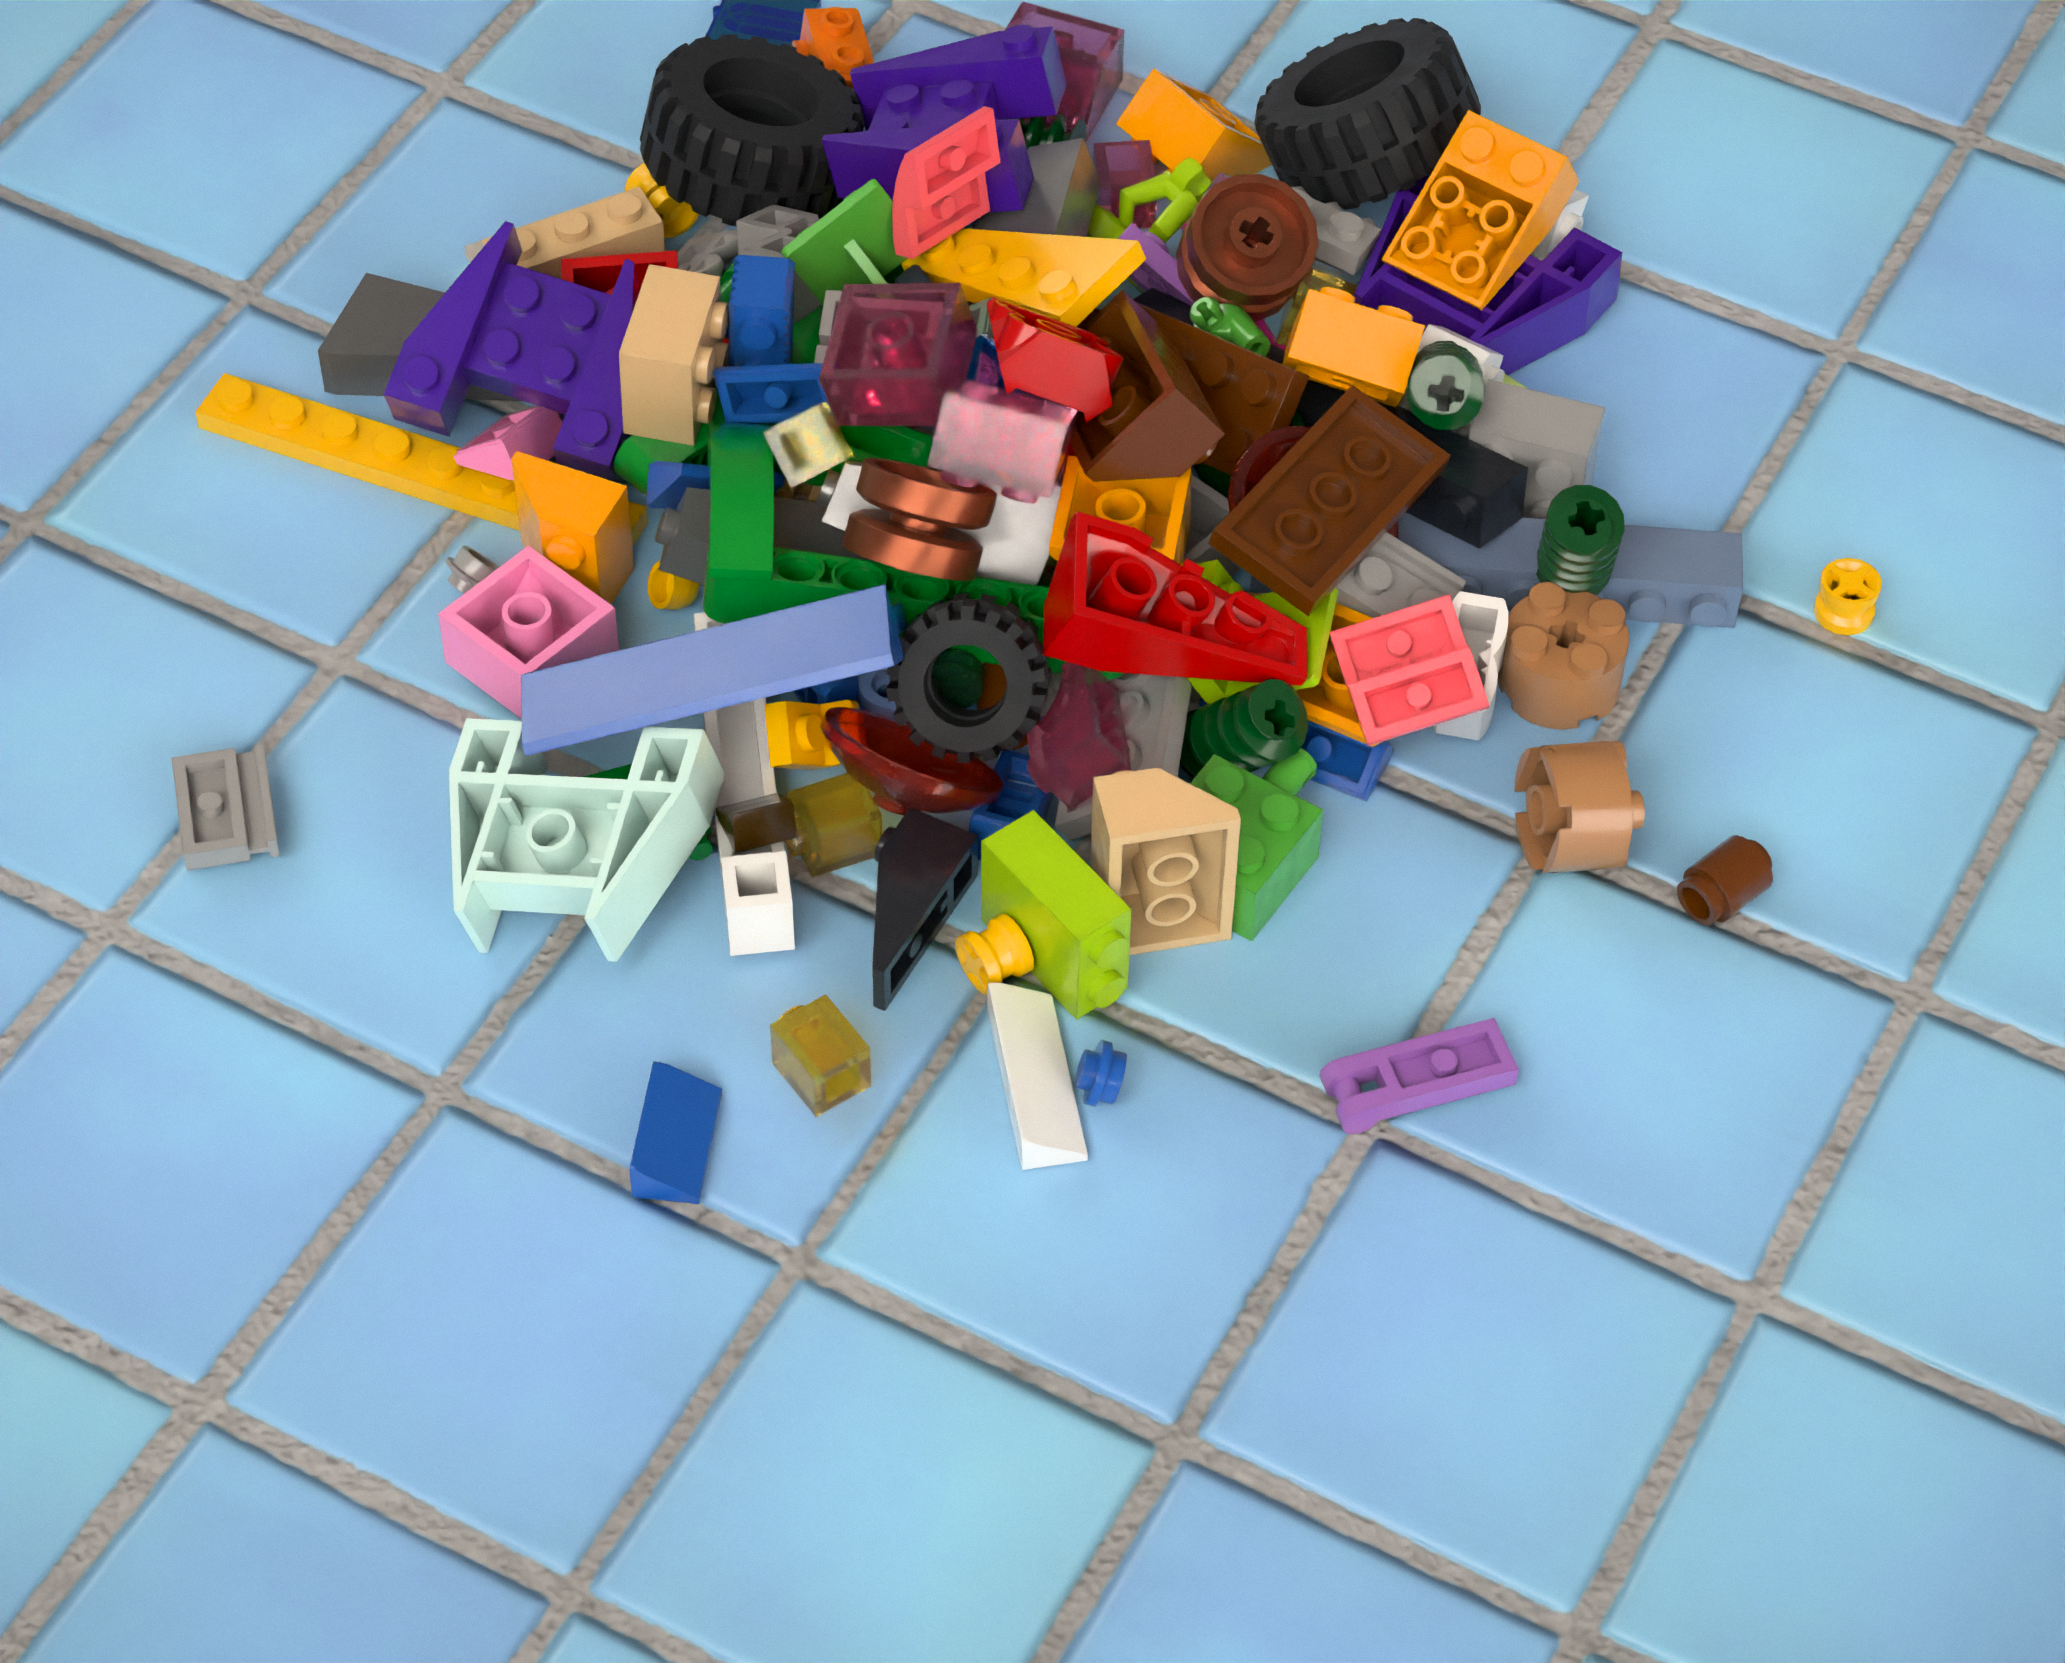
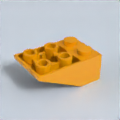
M1468 110L1382 257V261L1482 311L1551 231L1578 185L1579 179L1567 156Z
M1322 287L1320 292L1309 289L1289 332L1283 364L1309 375V380L1343 391H1347L1353 385L1373 400L1396 407L1405 393L1425 325L1412 322L1413 316L1410 313L1396 307L1382 305L1378 307V310L1356 304L1354 303L1355 297L1340 289Z

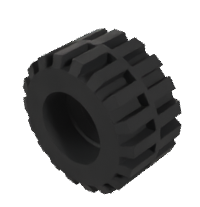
M969 593L954 595L951 601L944 603L940 599L931 604L923 614H918L900 638L904 660L887 669V675H890V683L886 687L888 702H895L896 710L893 716L898 726L907 724L912 731L908 738L918 747L923 741L934 748L930 755L942 760L946 753L957 755V763L971 764L974 756L982 755L985 762L998 758L1000 751L1005 748L1011 751L1021 743L1027 732L1030 733L1049 695L1047 693L1052 680V668L1048 667V656L1043 655V642L1040 643L1036 636L1039 628L1031 618L1027 622L1022 620L1018 616L1020 608L1008 602L1006 607L994 603L996 596L982 593L979 599H969ZM972 645L982 648L993 655L1003 668L1007 681L1006 690L1001 700L991 707L980 710L964 709L948 701L939 691L933 675V666L940 653L953 646Z

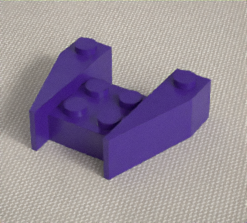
M1016 25L1004 31H997L851 69L850 76L855 94L864 113L866 131L829 134L822 137L823 147L838 198L845 199L850 193L858 190L871 179H876L893 201L895 182L904 155L986 106L994 110L1001 162L985 172L990 205L988 213L1023 210L1034 176L1020 121L1014 118L1057 114L1067 82L1053 26L1033 28L1030 25Z
M1427 175L1418 180L1416 186L1402 192V189L1397 191L1354 296V303L1378 310L1379 306L1386 305L1407 311L1413 316L1412 322L1425 325L1424 331L1429 324L1442 326L1502 354L1503 359L1500 369L1506 375H1510L1584 335L1617 300L1623 252L1574 227L1543 261L1529 255L1481 311L1382 261V257L1430 177Z
M505 221L404 341L383 394L395 420L448 437L451 435L470 384L563 413L565 417L552 448L557 463L619 483L621 477L614 470L615 457L623 443L631 436L623 433L619 351L641 289L634 261L625 259L612 295L518 266L517 263L521 256L522 248L514 224Z

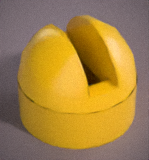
M660 561L656 562L648 577V595L652 605L657 609L678 610L690 606L698 597L700 584L659 570Z

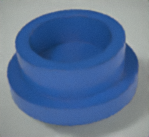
M1100 1040L1095 1051L1085 1049L1081 1056L1075 1077V1088L1084 1090L1083 1102L1086 1105L1095 1107L1099 1101L1112 1105L1118 1096L1125 1073L1127 1054L1113 1050L1112 1042Z

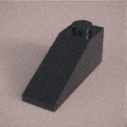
M912 807L908 809L896 828L889 826L883 832L875 850V861L878 862L872 962L873 1006L883 1011L890 1005L978 876V835Z

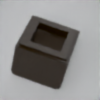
M774 793L715 808L716 816L735 853L797 837L794 804L791 798Z

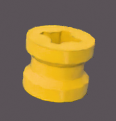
M1852 558L1836 559L1827 564L1821 574L1820 592L1817 594L1813 613L1817 622L1828 631L1846 636L1859 634L1867 630L1874 620L1875 602L1878 600L1881 592L1882 580L1878 571L1870 564Z
M999 914L990 919L985 930L979 933L967 931L955 940V950L960 965L969 981L982 994L987 995L988 983H1002L1003 979L1010 975L1022 977L1034 968V957L1028 940L1018 924L1007 914Z

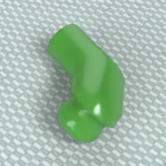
M1212 297L1200 298L1192 305L1190 319L1194 323V327L1265 356L1270 349L1269 339L1243 308L1232 304H1219Z

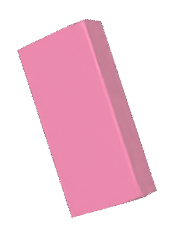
M541 406L505 415L456 451L457 454L454 455V459L458 465L514 481L511 458L516 451L547 461L554 456L552 448L562 425L558 412Z

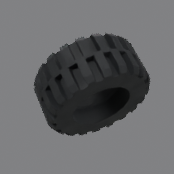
M1403 18L1391 19L1386 24L1378 25L1373 23L1363 26L1360 31L1351 34L1346 32L1333 38V42L1323 47L1317 46L1307 52L1305 58L1299 62L1291 63L1283 70V75L1280 78L1273 79L1266 87L1265 95H1261L1257 103L1254 124L1279 181L1285 182L1290 187L1302 186L1311 198L1322 203L1338 202L1340 207L1348 210L1359 208L1361 203L1368 201L1376 203L1385 200L1389 194L1401 189L1404 192L1416 186L1418 180L1431 175L1467 111L1470 110L1478 115L1481 114L1479 97L1453 37L1449 35L1447 30L1432 21L1428 22L1420 18H1412L1409 22Z
M721 35L719 39L712 40L709 36L695 39L690 45L684 43L658 65L653 78L640 135V152L646 167L658 186H666V191L671 198L679 204L682 202L690 204L693 212L706 218L710 214L721 218L722 223L736 227L737 220L770 205H779L817 214L820 220L843 202V198H838L823 147L822 137L829 134L863 132L865 119L860 102L852 87H847L844 77L835 69L827 70L824 67L823 61L811 54L808 57L797 52L796 47L784 43L781 46L767 43L766 38L751 36L749 40L738 39L737 35Z

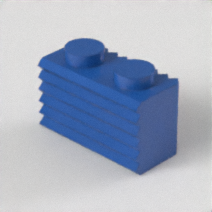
M739 255L734 258L729 301V367L791 364L794 332L795 263L790 258Z

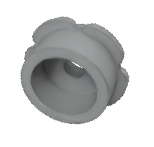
M462 546L455 558L448 557L446 559V564L452 571L448 581L463 594L499 568L490 559L468 546Z

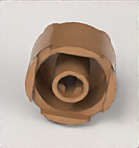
M1551 582L1538 583L1533 586L1529 591V595L1520 600L1508 615L1507 637L1502 666L1498 672V685L1501 693L1504 689L1507 696L1512 700L1511 708L1520 717L1533 724L1558 730L1578 728L1579 720L1588 719L1596 715V721L1607 716L1616 705L1620 695L1629 646V632L1625 623L1626 613L1624 608L1614 600L1602 599L1589 592H1566L1562 587Z
M1621 741L1544 745L1528 748L1523 752L1517 766L1514 792L1526 791V812L1515 813L1521 849L1529 866L1534 870L1543 869L1542 873H1561L1623 867L1627 864L1632 829L1642 828L1645 820V807L1641 793L1638 790L1631 791L1626 771V750Z

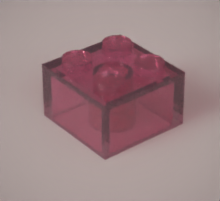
M961 283L844 284L819 376V381L838 426H955L978 334V329Z
M959 377L944 393L927 466L940 469V479L965 487H976L977 481L981 480L1002 486L1000 494L1004 497L1035 504L1039 496L1050 498L1061 481L1079 410L1014 391L1007 395L1006 389Z

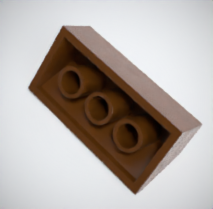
M1121 290L1081 328L1095 333L1096 336L1104 339L1109 343V349L1124 357L1111 389L1113 405L1087 423L1084 412L1071 408L1072 413L1059 421L1085 475L1093 482L1180 477L1192 465L1205 461L1213 453L1217 442L1225 433L1171 335L1124 290Z

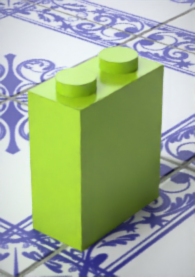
M1034 810L982 840L981 921L987 926L990 919L999 914H1007L1018 924L1026 936L1033 953L1034 968L1031 973L1076 1020L1097 1007L1105 1008L1114 1003L1124 990L1128 988L1132 909Z

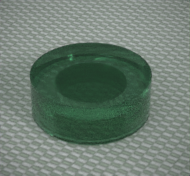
M945 649L942 651L933 666V675L939 691L948 701L958 707L965 709L973 706L979 701L983 693L985 669L982 663L974 655L963 650Z

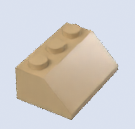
M640 186L515 228L522 248L517 265L562 279L561 259L665 251L663 221ZM491 237L464 246L465 255L470 262Z
M1160 768L1138 771L1125 770L1112 775L1093 777L1090 867L1132 909L1129 955L1231 940L1241 823L1238 808Z

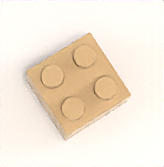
M649 264L619 351L624 434L694 446L701 423L708 424V421H712L717 397L716 388H713L715 382L713 370L715 367H729V344L722 343L729 322V303L721 302L720 276Z

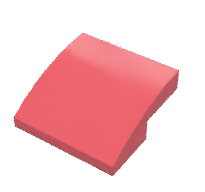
M986 106L980 108L904 155L899 167L893 195L892 226L896 255L914 259L990 211L985 172L1001 163L993 108Z
M1450 594L1329 632L1330 641L1367 746L1489 708V702L1470 646L1467 647Z

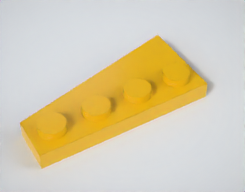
M962 228L916 258L906 259L901 265L904 271L912 265L920 266L940 292L972 303H978L995 297L1077 327L1146 260V257L1137 240Z

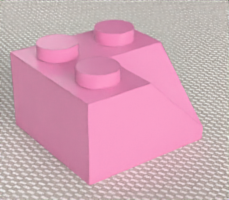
M530 546L525 547L438 613L445 663L521 719V674L619 650L615 607Z

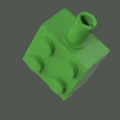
M1302 748L1295 755L1275 762L1262 778L1214 754L1190 783L1238 808L1241 823L1232 931L1250 941L1254 940L1319 857L1323 809L1297 797V794L1305 784L1316 775L1315 770L1317 769V764L1313 757Z

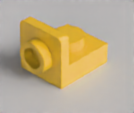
M842 700L825 704L781 701L764 704L770 767L817 770L860 763L863 760L859 705L856 701Z

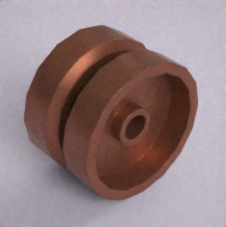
M1263 174L1232 176L1215 184L1198 202L1191 219L1185 226L1176 251L1178 277L1193 302L1200 298L1212 297L1219 304H1232L1243 308L1254 322L1263 320L1278 313L1295 294L1301 281L1311 269L1318 248L1316 220L1305 199L1285 182Z
M882 458L864 459L856 491L865 501L884 510L861 509L852 512L849 515L842 546L861 557L909 573L954 581H973L976 578L983 547L972 536L957 529L978 530L987 527L991 521L998 493L974 481L935 469Z

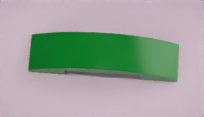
M708 421L710 488L709 578L772 581L774 473L770 425Z

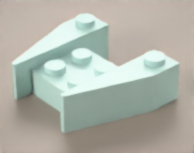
M466 718L449 768L453 905L455 914L479 953L488 954L502 910L585 915L584 919L607 960L617 962L710 826L725 772L704 729L643 727L628 779L545 775L548 763L542 752L525 756L522 746V721Z

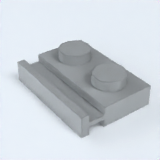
M1386 532L1336 586L1338 589L1336 603L1376 618L1449 594L1453 601L1459 591L1464 588L1466 580Z
M264 743L255 744V751L236 754L235 748L172 757L182 850L187 871L251 861L250 854L269 852L270 857L280 856Z

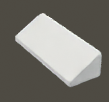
M988 983L987 1010L1021 1170L1088 1161L1087 1148L1052 994L1004 983Z

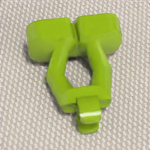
M1186 158L1173 170L1172 174L1166 170L1160 175L1121 189L1119 218L1108 209L1095 203L1086 237L1118 239L1129 225L1133 223L1136 206L1166 198L1170 204L1148 230V232L1155 234L1166 244L1192 217L1198 202L1213 187L1212 182L1205 175L1203 167L1195 159ZM1126 278L1141 294L1145 292L1131 279Z

